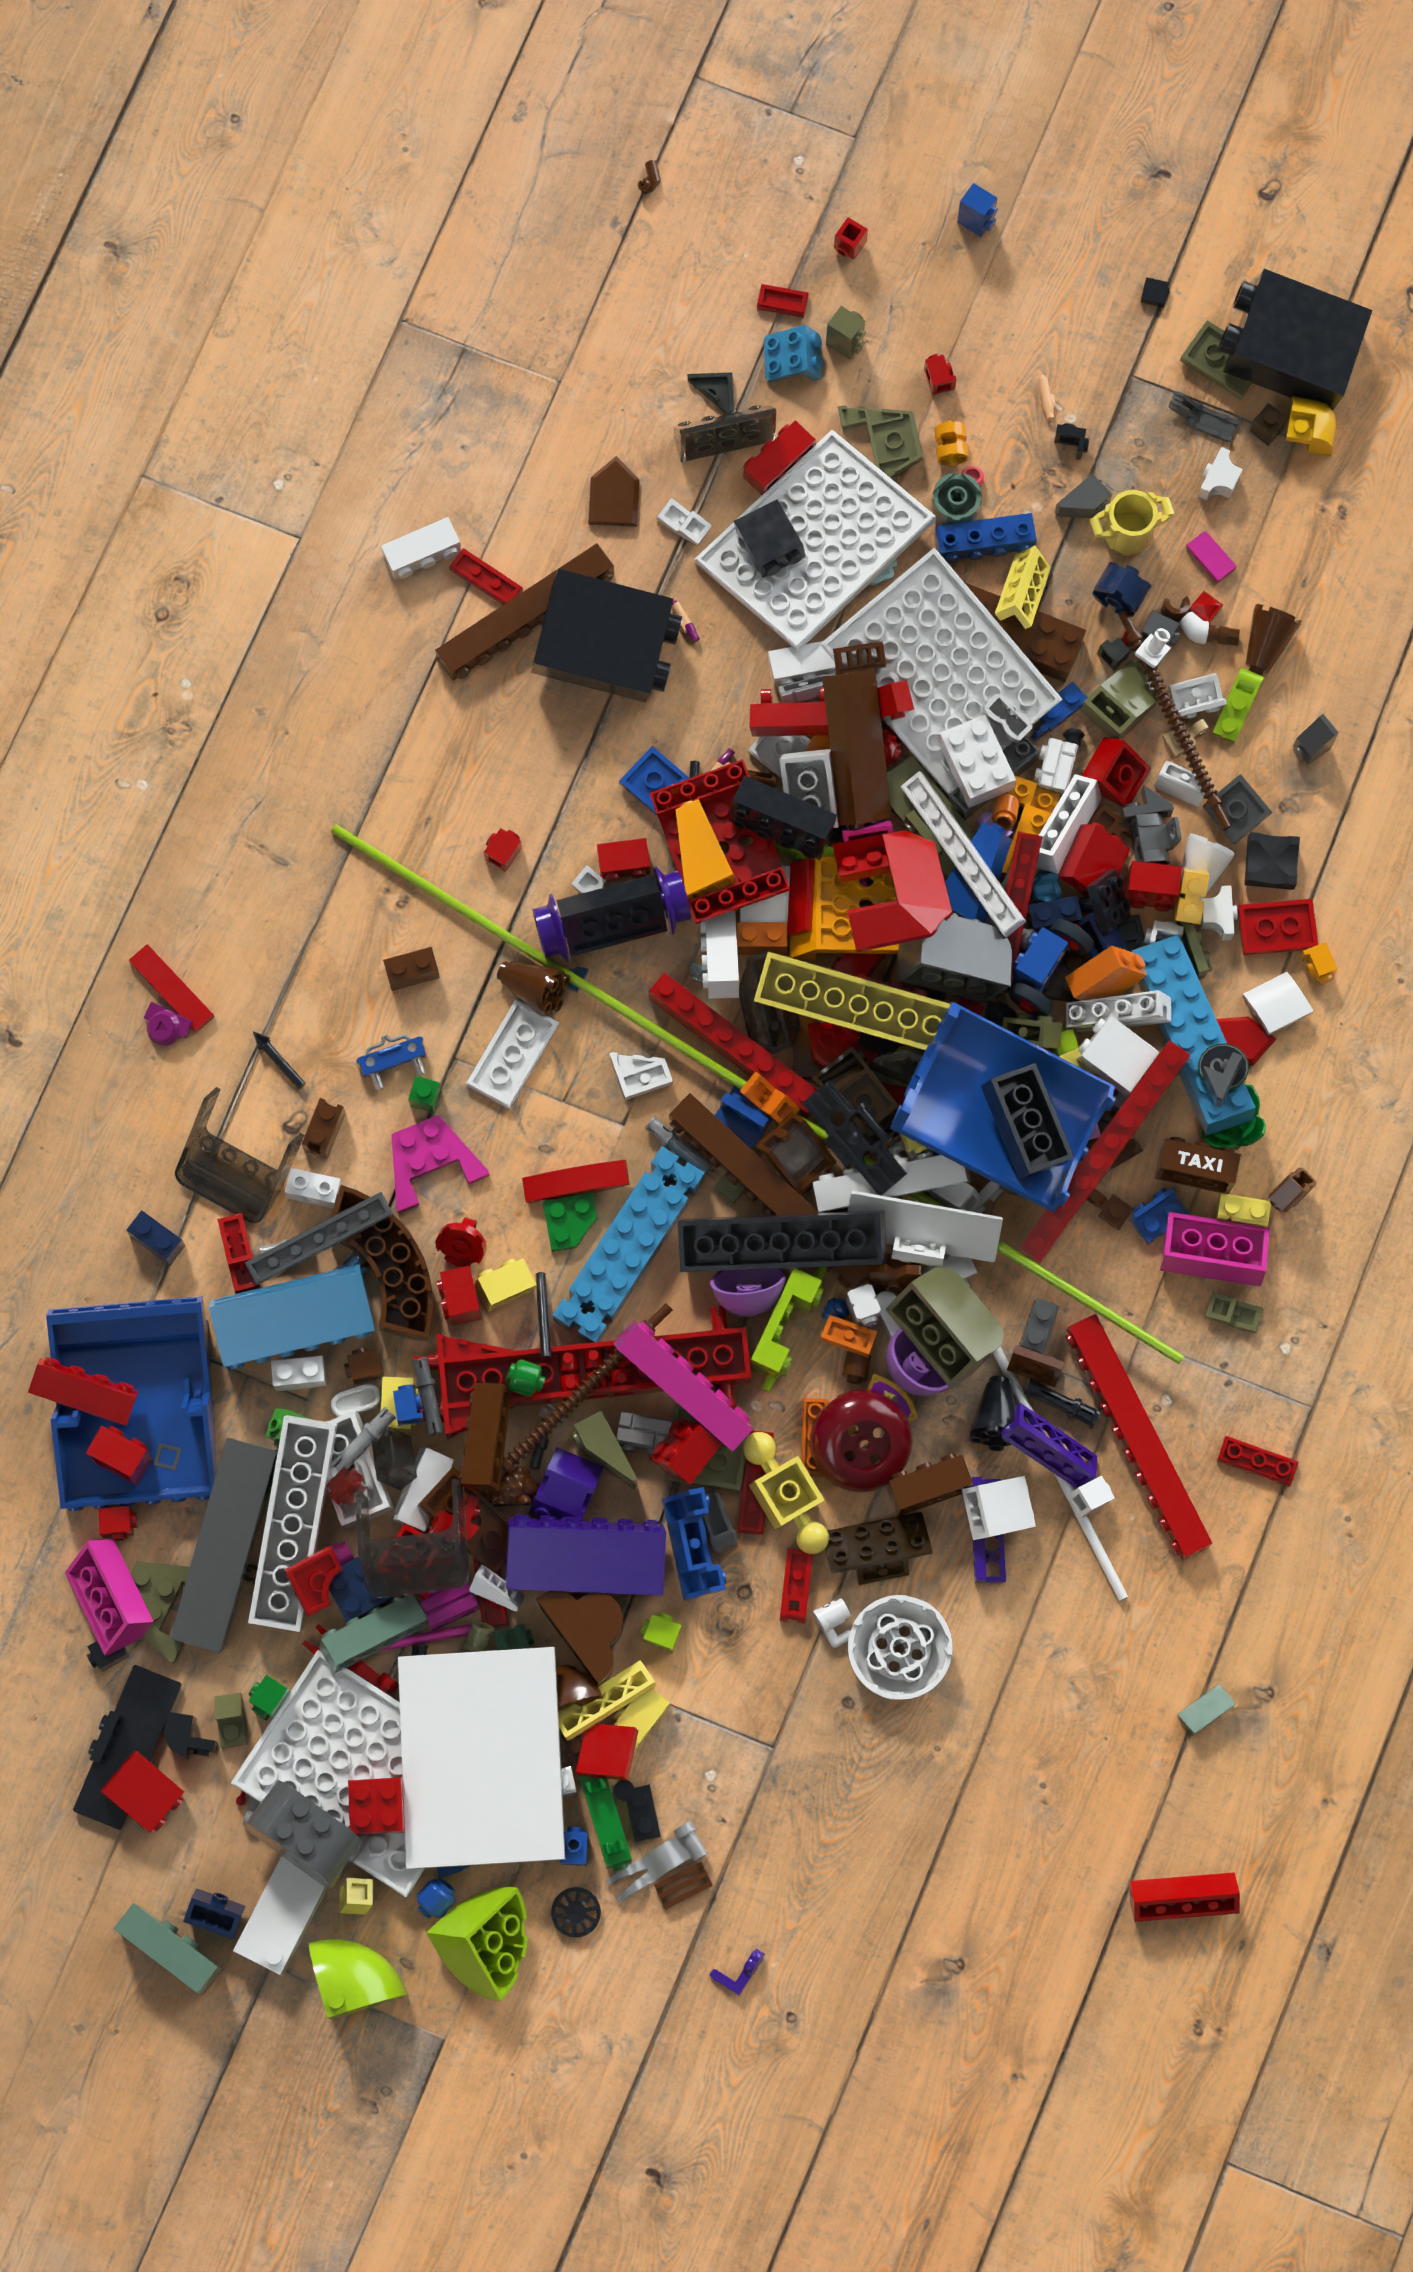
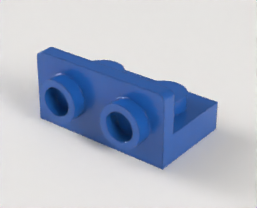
M1173 1187L1169 1190L1165 1188L1159 1190L1152 1196L1154 1200L1146 1205L1145 1202H1142L1132 1210L1134 1214L1131 1216L1130 1222L1147 1245L1165 1233L1169 1212L1189 1215L1176 1197V1190Z

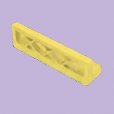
M1036 546L1015 554L995 612L1000 621L1015 615L1025 629L1032 626L1051 566Z
M640 1660L601 1684L599 1688L603 1697L581 1707L574 1704L559 1711V1730L566 1740L569 1741L657 1685Z

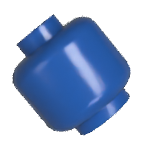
M442 1878L438 1880L430 1879L416 1896V1900L420 1905L418 1910L427 1918L431 1916L442 1918L455 1903V1889Z

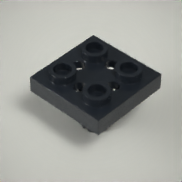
M1117 868L1107 870L1086 886L1089 897H1081L1079 899L1082 913L1094 911L1100 933L1110 932L1131 915L1130 904L1126 900L1123 881L1118 874Z

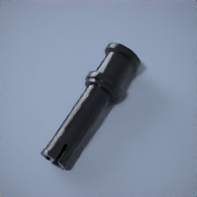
M1030 1379L1024 1394L1067 1413L1069 1419H1077L1089 1425L1090 1429H1093L1102 1410L1099 1407L1095 1409L1082 1403L1080 1398L1073 1400Z

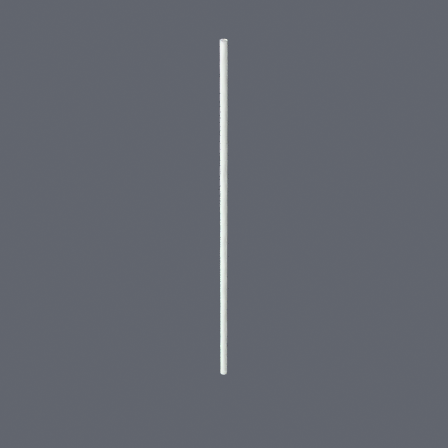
M902 1152L898 1153L900 1158H904ZM944 1254V1259L953 1255ZM1000 1346L993 1355L1003 1375L1010 1380L1009 1384L1012 1386V1391L1018 1404L1022 1403L1033 1411L1017 1377L1013 1372L1007 1371L1009 1362ZM1054 1474L1118 1600L1122 1601L1128 1598L1087 1515L1080 1518L1067 1497L1074 1491L1072 1485Z

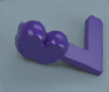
M756 1948L746 1961L743 1971L736 1982L716 1969L711 1971L710 1977L740 1996L751 1976L756 1972L758 1965L763 1961L765 1954Z

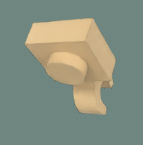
M1204 719L1195 723L1186 732V734L1191 735L1189 740H1193L1192 746L1196 747L1195 739L1207 732L1208 726ZM1169 731L1162 738L1173 756L1177 758L1182 755L1184 749L1179 748L1181 743L1176 742L1178 737L1173 736L1175 731Z

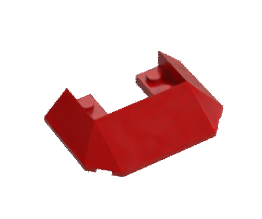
M903 830L832 845L840 883L890 873L894 887L895 901L847 910L856 953L930 938L938 931V925L943 920L947 921L951 917L952 909L934 841Z

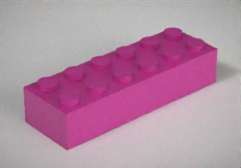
M633 1320L613 1342L615 1347L733 1452L754 1429L749 1424L752 1419L738 1406L733 1409L730 1406L733 1402L722 1391L718 1389L714 1392L711 1389L713 1384L700 1372L695 1375L692 1372L694 1367L681 1355L678 1358L672 1355L675 1351L662 1338L659 1341L653 1338L655 1333L643 1321L638 1324Z

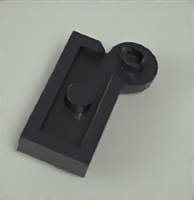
M618 1781L614 1786V1794L619 1800L627 1802L635 1842L661 1837L650 1784L634 1788L630 1781Z

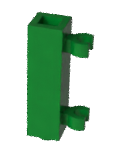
M579 1776L607 1869L612 1867L614 1872L628 1867L627 1862L632 1861L608 1779Z

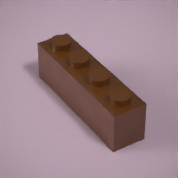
M474 1383V1389L470 1393L471 1412L466 1420L468 1434L467 1441L463 1444L464 1464L459 1472L461 1484L469 1490L499 1491L512 1397V1391L504 1384Z

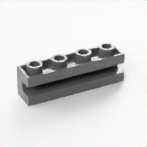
M1025 735L1019 743L1012 742L1007 746L1003 753L1014 776L1018 777L1038 761L1040 750ZM959 787L949 795L950 803L964 820H967L991 800L989 799L968 808Z

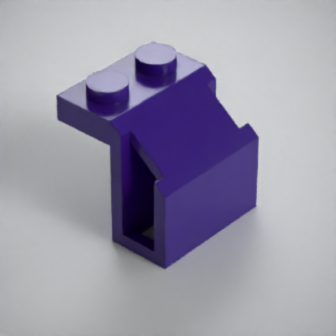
M556 1447L528 1514L537 1519H540V1516L548 1515L555 1516V1520L566 1521V1517H580L582 1521L604 1466Z

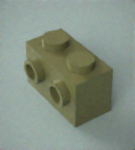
M840 306L827 324L826 345L848 359L854 353L858 354L865 344L863 338L866 331H864L865 321L863 317L855 311L851 312Z
M1017 1013L1016 1017H1003L1002 1028L1039 1047L1060 1048L1062 1023L1052 1022L1053 1017L1037 1015L1036 1020L1031 1019L1032 1014Z

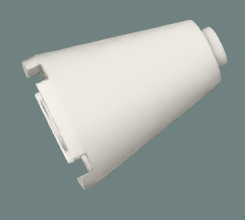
M1190 833L1187 838L1182 870L1187 868L1208 872L1210 875L1208 892L1232 861L1234 852L1216 842L1207 841V838ZM1179 892V895L1185 898V894Z

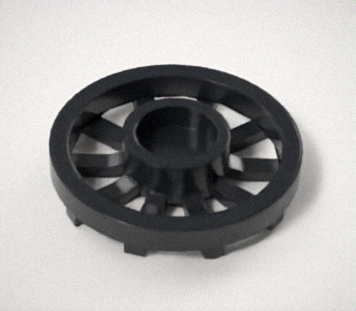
M573 1887L562 1891L555 1898L552 1904L551 1916L555 1927L562 1934L578 1938L588 1935L596 1928L600 1920L601 1909L597 1898L590 1891L580 1887ZM576 1892L575 1902H572L568 1893ZM580 1892L588 1895L582 1903L579 1902ZM563 1896H565L566 1900L568 1901V1906L559 1903V1900ZM592 1899L595 1906L585 1908L586 1903ZM556 1906L565 1909V1913L556 1914ZM596 1910V1918L586 1915L587 1912ZM567 1917V1920L560 1926L557 1918ZM584 1919L594 1922L589 1929H587L583 1922ZM570 1922L573 1923L572 1933L564 1930ZM577 1923L581 1924L583 1932L576 1933Z

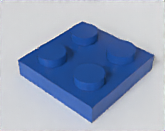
M652 746L619 780V784L653 814L657 815L650 793L687 780L689 777Z

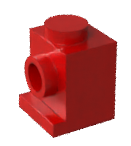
M940 353L933 354L928 359H925L924 371L931 394L935 395L954 390L957 379L955 375L953 376L951 363H946L944 355Z

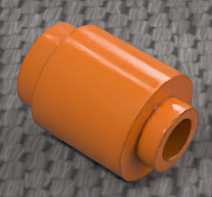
M1001 794L996 797L994 802L992 821L1005 830H1010L1017 821L1019 801L1015 796Z

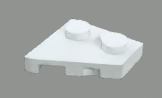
M615 1052L609 1053L625 1100L673 1084L665 1058H645L641 1055L626 1056L618 1055Z

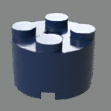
M1109 562L1095 585L1092 595L1104 607L1107 608L1109 604L1115 607V613L1119 614L1127 610L1129 616L1133 617L1152 586L1149 582L1138 576L1139 571L1130 565L1124 568L1114 562Z

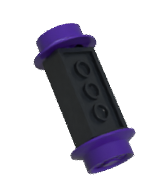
M655 866L653 867L654 875L556 900L558 910L553 895L549 894L546 906L532 909L545 958L560 954L566 962H570L569 952L572 957L667 932L668 929L671 935H673L676 923L691 920L689 903L679 871L663 874Z

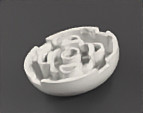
M906 1595L887 1596L867 1606L856 1618L848 1639L849 1660L857 1678L873 1693L892 1700L917 1698L936 1687L948 1670L953 1650L950 1630L941 1614L927 1602ZM906 1626L910 1629L908 1637L900 1635L899 1629ZM884 1638L887 1641L885 1649L877 1647L876 1641L878 1639ZM897 1645L903 1646L904 1652L902 1654L895 1652L894 1648ZM919 1649L922 1652L923 1656L920 1660L912 1658L911 1653L913 1650ZM896 1661L900 1669L897 1672H891L888 1668L890 1662Z

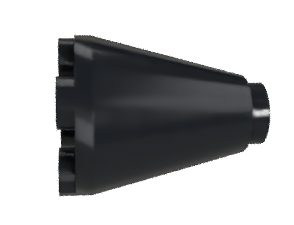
M992 1376L989 1378L970 1427L969 1441L987 1445L992 1451H1003L1004 1446L1012 1445L1002 1438V1430L1014 1422L1016 1407L1012 1386L1009 1384L1010 1380L1007 1377Z

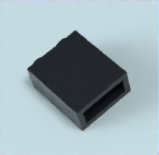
M778 499L734 520L736 533L762 578L774 575L780 569L790 564H796L806 557L804 545Z

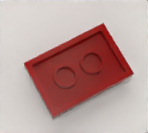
M1313 899L1242 904L1237 907L1243 955L1302 951L1319 945Z

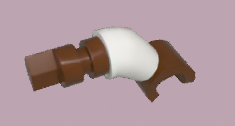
M1188 596L1183 598L1180 605L1181 609L1173 608L1170 600L1164 598L1160 609L1161 615L1178 622L1189 640L1203 645L1206 642L1213 643L1215 640L1217 644L1238 646L1240 629H1232L1225 626H1219L1218 629L1215 625H1210L1208 621H1203L1195 613H1189L1190 600Z

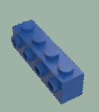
M1032 513L935 526L934 531L936 550L948 564L956 563L959 559L979 560L983 556L988 555L1001 557L1010 552L1019 553L1036 546L1037 541Z

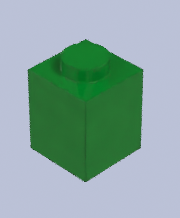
M415 1076L408 1099L410 1107L435 1113L441 1093L440 1082Z

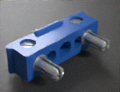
M388 1035L383 1036L380 1043L368 1047L366 1055L356 1060L357 1065L361 1067L364 1078L371 1075L376 1090H379L374 1074H376L380 1088L383 1089L384 1086L379 1072L410 1061L413 1062L417 1075L421 1076L416 1059L422 1074H425L421 1057L426 1056L422 1044L423 1037L419 1036L411 1039L408 1035H401L395 1038H389ZM385 1039L388 1042L407 1039V1041L369 1054L370 1050L384 1045Z

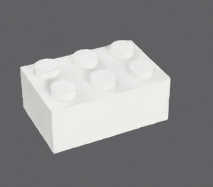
M986 714L939 734V746L968 808L1014 790L1016 778Z
M831 750L783 754L779 760L784 792L837 814L834 828H838L840 825Z

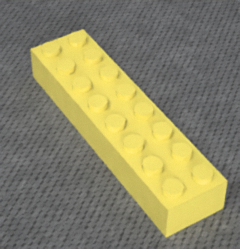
M772 952L767 953L754 998L755 1002L926 1050L929 1043L935 1044L932 1041L938 1032L937 1028L950 1006V1003Z

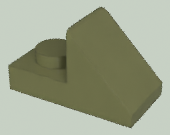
M241 1693L215 1696V1720L218 1723L220 1748L247 1745Z

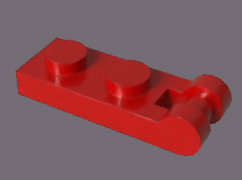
M787 1548L779 1621L787 1622V1619L798 1620L797 1623L802 1624L806 1622L813 1554H807L801 1549ZM789 1602L800 1603L799 1610L789 1609Z

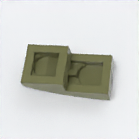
M1212 1292L1205 1317L1257 1334L1263 1314V1307L1239 1302L1237 1298Z

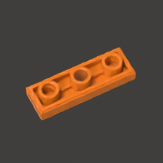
M803 1398L801 1461L810 1476L824 1477L815 1465L811 1455L810 1433L816 1416L824 1406L828 1405V1399Z

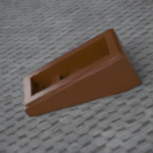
M883 642L833 649L836 673L886 667ZM872 649H876L877 662L875 663L872 660ZM866 650L868 664H863L861 651ZM851 652H856L857 665L855 666L852 663ZM841 653H846L848 667H843Z

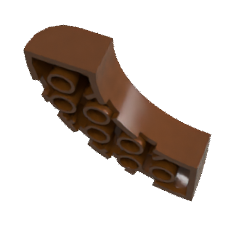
M341 1185L331 1217L370 1198V1196ZM393 1215L341 1242V1244L351 1250H355L368 1264L379 1283L382 1304L379 1321L380 1331L412 1340L427 1341L433 1315L431 1280L422 1252L404 1224Z

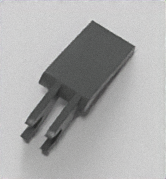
M1174 392L1172 397L1174 400H1170L1168 407L1187 418L1185 421L1186 426L1224 442H1231L1235 428L1240 422L1239 420L1211 410L1199 402H1194L1182 392Z

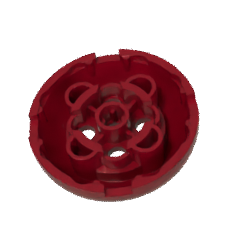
M852 1390L836 1396L837 1398L820 1410L811 1428L810 1450L815 1465L829 1482L847 1491L870 1492L888 1485L889 1481L893 1479L892 1475L904 1470L911 1455L913 1438L906 1414L895 1401L876 1391ZM852 1425H856L858 1427V1431L850 1435L848 1433V1428H850ZM880 1427L883 1429V1432L880 1434L881 1437L876 1438L873 1436V1431L875 1428ZM867 1440L868 1443L860 1448V1443ZM848 1450L854 1451V1458L846 1460L844 1458L845 1452ZM878 1453L880 1455L879 1459L876 1462H870V1455Z

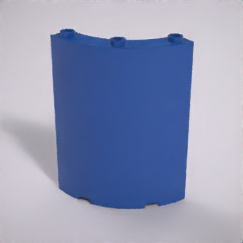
M952 1002L937 1028L938 1032L932 1041L935 1044H928L904 1093L905 1099L903 1104L898 1107L890 1129L1055 1213L1058 1206H1064L1069 1198L1070 1192L1067 1189L1079 1160L1083 1161L1089 1150L1086 1145L1105 1109L1109 1111L1115 1102L1116 1097L1113 1096L1115 1086ZM1036 1063L1074 1158L1062 1166L1019 1181L981 1086L991 1078Z

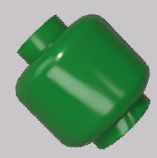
M518 1360L516 1364H511L505 1382L508 1383L510 1391L531 1397L535 1391H541L545 1377L541 1376L542 1369L539 1365L525 1360Z

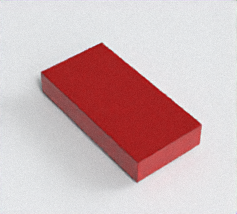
M761 284L757 309L804 318L809 293Z

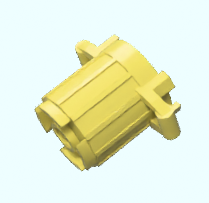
M1128 490L1118 494L1110 504L1106 505L1105 510L1090 519L1095 538H1105L1112 550L1114 549L1122 553V555L1129 556L1146 549L1150 539H1152L1155 527L1165 523L1175 514L1169 497L1156 496L1153 492L1146 494L1138 490ZM1161 503L1164 512L1163 516L1162 512H1158L1156 504ZM1106 518L1104 532L1100 520Z

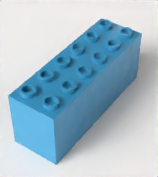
M360 1264L213 1299L209 1303V1311L223 1367L229 1366L230 1369L244 1367V1362L255 1360V1363L266 1362L270 1360V1356L280 1354V1357H287L295 1354V1350L305 1348V1351L320 1348V1344L330 1342L331 1345L340 1344L346 1341V1337L354 1335L356 1339L368 1337L371 1335V1331H375Z

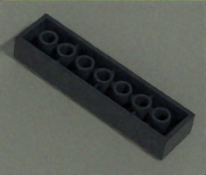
M885 1210L688 1218L678 1221L680 1272L876 1265L887 1262Z

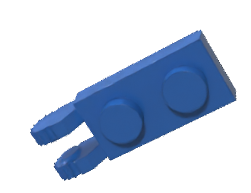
M1071 682L1058 693L1062 700L1039 719L1044 725L1033 732L1031 737L1034 740H1038L1048 731L1051 732L1082 708L1083 702L1087 697L1074 682Z

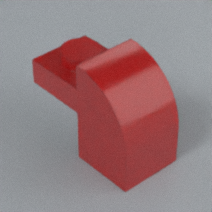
M472 1495L466 1496L457 1517L444 1511L437 1512L428 1536L447 1545L459 1544L470 1539L479 1529V1526L470 1523L471 1520L475 1521L480 1511V1506L477 1505L479 1498Z

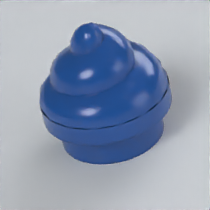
M842 1298L828 1300L827 1305L824 1307V1312L821 1314L822 1318L827 1320L829 1315L844 1320L848 1317L849 1311Z

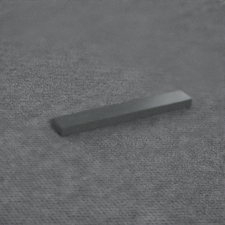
M380 1192L245 1262L255 1284L258 1286L394 1214L383 1193Z

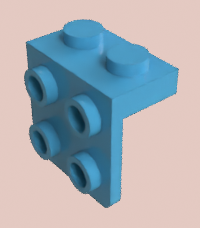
M804 324L765 336V378L773 382L802 373L812 381L822 379L823 361L821 359L820 347L822 346V339L820 334Z

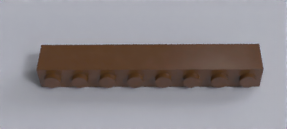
M598 543L559 568L608 582L614 575V565ZM557 570L435 649L436 659L453 681L458 677L459 679L466 677L472 668L478 664L484 665L492 658L493 654L498 651L503 652L507 650L514 640L519 637L521 639L525 638L532 632L534 627L539 624L543 625Z

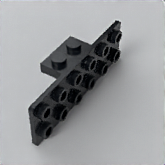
M133 1666L114 1712L110 1710L108 1716L104 1715L99 1724V1730L102 1731L98 1740L94 1739L89 1748L88 1754L91 1755L89 1760L93 1763L73 1808L75 1813L118 1830L123 1828L127 1815L99 1791L133 1751H138L149 1762L151 1761L165 1727L167 1712H171L182 1684L140 1666Z

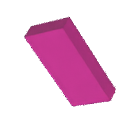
M1206 530L1186 545V549L1216 583H1219L1237 568Z

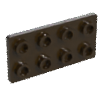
M922 1512L827 1530L829 1542L825 1551L831 1573L856 1569L859 1585L908 1576L909 1558L933 1553Z

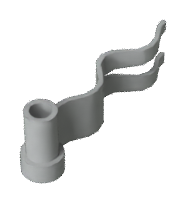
M688 1821L674 1830L675 1837L606 1879L607 1884H610L645 1869L648 1870L616 1898L619 1903L690 1858H693L696 1862L708 1854L695 1833L697 1829L692 1821Z

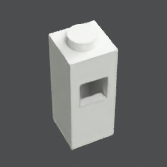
M967 1183L924 1191L925 1194L948 1208L973 1212L982 1201L976 1189Z

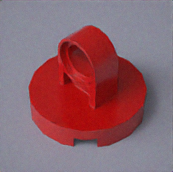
M464 1217L462 1223H449L441 1228L435 1244L437 1251L441 1250L447 1262L455 1266L464 1267L471 1266V1263L477 1262L478 1264L482 1261L487 1245L483 1235L476 1229V1220Z

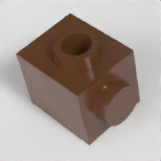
M359 1348L353 1350L351 1355H347L349 1363L344 1364L347 1379L352 1378L354 1385L384 1377L377 1348L368 1351L367 1348Z

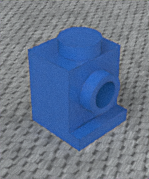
M402 1385L398 1387V1390L393 1391L398 1426L424 1422L423 1413H417V1410H422L420 1394L414 1395L413 1385Z

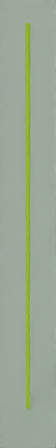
M335 824L332 828V834L544 967L563 970L566 974L570 975L571 984L740 1090L747 1083V1081L549 957L545 958L544 954L342 827ZM804 1118L819 1139L824 1142L828 1137L826 1131ZM864 1157L866 1164L873 1165L876 1163L868 1157ZM924 1192L909 1194V1196L920 1203L946 1207ZM999 1240L998 1252L1178 1365L1184 1357L1182 1354Z

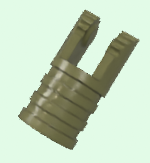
M472 1621V1627L464 1642L461 1653L486 1651L491 1634L494 1632V1628L491 1625L481 1621Z

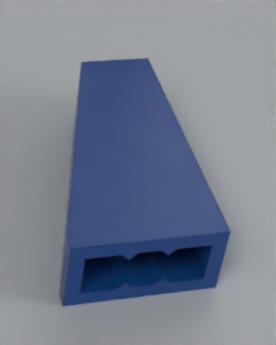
M983 822L971 843L999 882L1012 840L1004 835L1007 830L998 824L993 823L991 827ZM955 866L945 881L951 909L967 919H978L981 923H985L988 912Z

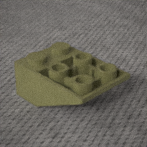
M1131 660L1104 681L1083 702L1081 712L1110 738L1122 740L1160 700H1156L1157 694H1153L1154 688L1149 686L1151 681H1147L1148 675H1144V671Z

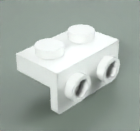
M1216 673L1168 686L1170 697L1173 698L1172 703L1176 704L1174 709H1178L1177 715L1182 716L1183 719L1196 717L1197 712L1206 710L1207 713L1221 710L1220 706L1227 704L1226 699L1222 697Z

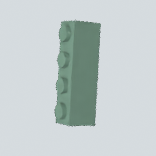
M413 1593L407 1596L404 1594L399 1595L390 1602L391 1604L383 1608L382 1606H377L370 1610L367 1616L361 1619L359 1617L353 1618L345 1624L346 1627L338 1631L336 1629L329 1630L322 1636L319 1649L334 1674L425 1628L428 1619Z

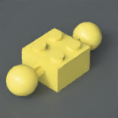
M755 1432L749 1435L743 1445L744 1455L749 1462L761 1465L766 1474L751 1483L749 1487L772 1526L776 1530L793 1520L798 1528L796 1533L798 1547L807 1554L822 1552L829 1542L828 1531L821 1523L811 1521L806 1511L823 1502L824 1498L799 1456H796L779 1467L774 1459L776 1444L773 1438L764 1432Z

